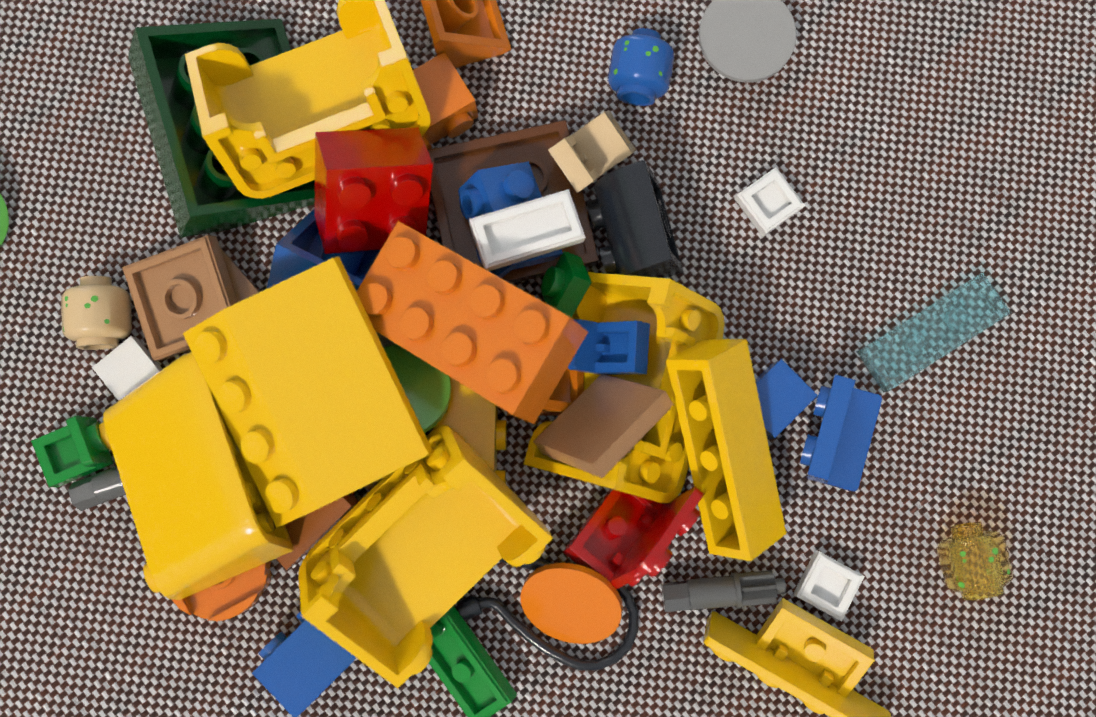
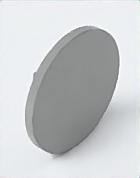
M713 0L705 10L700 23L699 44L708 64L722 76L738 82H758L772 77L786 65L796 44V25L790 10L781 0Z

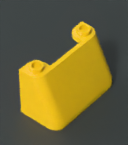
M339 0L336 12L342 28L341 31L251 66L238 48L225 43L210 44L185 54L202 136L236 188L243 195L263 199L315 180V132L418 127L423 136L428 130L431 123L430 113L385 0Z
M588 272L592 283L574 312L573 319H583L597 323L620 321L650 323L647 374L608 376L665 390L674 405L602 478L541 454L533 441L553 421H545L534 430L523 465L656 502L670 503L682 491L689 468V461L666 359L704 339H722L725 326L724 315L716 303L672 279ZM584 372V391L600 375Z
M192 352L180 356L105 410L103 413L104 422L99 424V432L105 445L113 452L147 561L143 567L144 577L149 588L154 593L161 592L168 599L181 600L294 551L287 528L281 526L275 529L268 509Z
M447 425L437 427L426 436L433 453L385 476L313 546L302 561L298 573L301 617L396 688H399L412 675L420 673L428 665L432 657L431 647L433 644L430 628L502 558L512 567L531 564L542 555L546 545L553 539L546 525L478 454Z

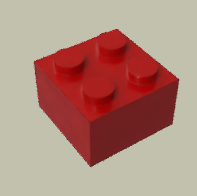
M418 127L315 132V219L325 254L382 249L398 221L426 236L433 162Z

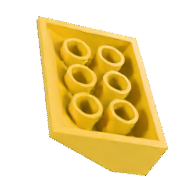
M340 257L329 259L229 306L183 333L276 528L433 453L432 447Z

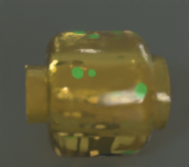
M969 522L951 526L952 536L941 540L936 549L946 586L951 591L961 593L963 600L986 599L1004 594L1003 586L1007 585L1014 577L1004 536L997 531L983 530L981 522Z

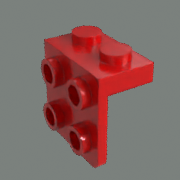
M694 486L679 495L672 502L664 505L660 502L610 489L564 549L563 553L577 565L590 568L604 576L615 589L626 584L633 587L645 575L648 574L654 577L665 567L673 554L667 547L677 534L679 536L684 535L697 521L701 512L695 507L702 499L704 493Z

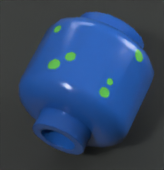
M647 28L635 29L632 35L619 38L612 49L607 77L609 86L617 93V98L630 105L649 106L655 102V99L663 97L670 88L674 64L673 48L661 39V35L657 31Z

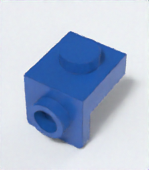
M573 319L585 328L588 333L570 362L569 370L598 375L647 374L650 323L641 321L597 323L583 319Z

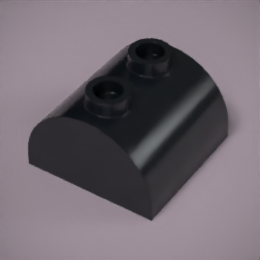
M642 160L621 167L599 179L594 185L597 198L587 201V206L594 228L597 230L605 227L609 246L600 248V255L606 274L665 278L684 273L659 181L646 161Z

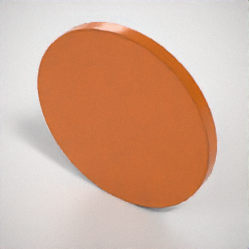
M552 563L539 567L529 574L521 590V606L529 621L543 633L560 641L574 644L598 642L612 635L621 622L623 604L618 591L604 576L581 565Z

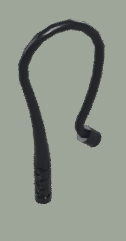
M503 558L499 561L508 564ZM538 558L531 564H524L519 567L536 570L553 562ZM625 586L616 589L629 613L628 630L624 641L612 654L597 660H580L548 644L525 626L498 599L493 597L477 598L475 594L456 602L464 621L482 614L483 608L494 609L511 628L543 654L579 671L601 670L617 663L632 649L638 633L639 610L631 592Z

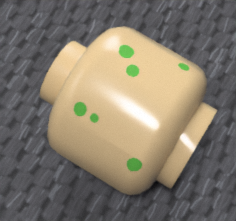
M106 276L81 277L79 286L71 287L62 294V333L66 338L76 341V348L84 350L114 349L119 346V340H123L131 334L130 294L121 287L112 286V278Z

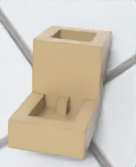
M607 110L571 136L558 142L548 151L578 193L602 174L634 153L636 149L610 110Z

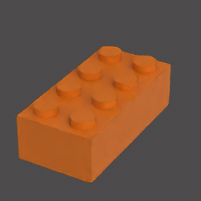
M399 221L356 291L376 332L513 416L535 424L588 333L585 328L566 314Z

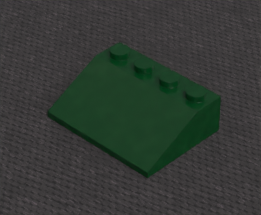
M282 18L135 27L128 59L180 238L234 229L315 204V180L263 199L245 196L236 188L202 136L185 58L186 53L215 43L230 44L238 48L250 66L290 51L291 48Z

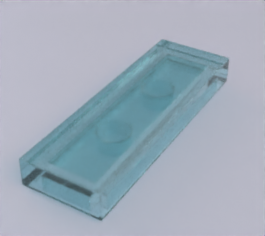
M982 272L856 352L883 393L889 392L1011 314V312Z

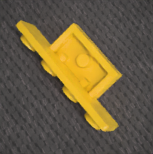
M784 598L781 599L757 635L716 611H712L707 618L703 642L719 658L728 662L734 661L755 673L766 685L773 688H781L795 696L811 711L818 714H826L829 717H891V713L887 709L853 690L875 661L874 650Z

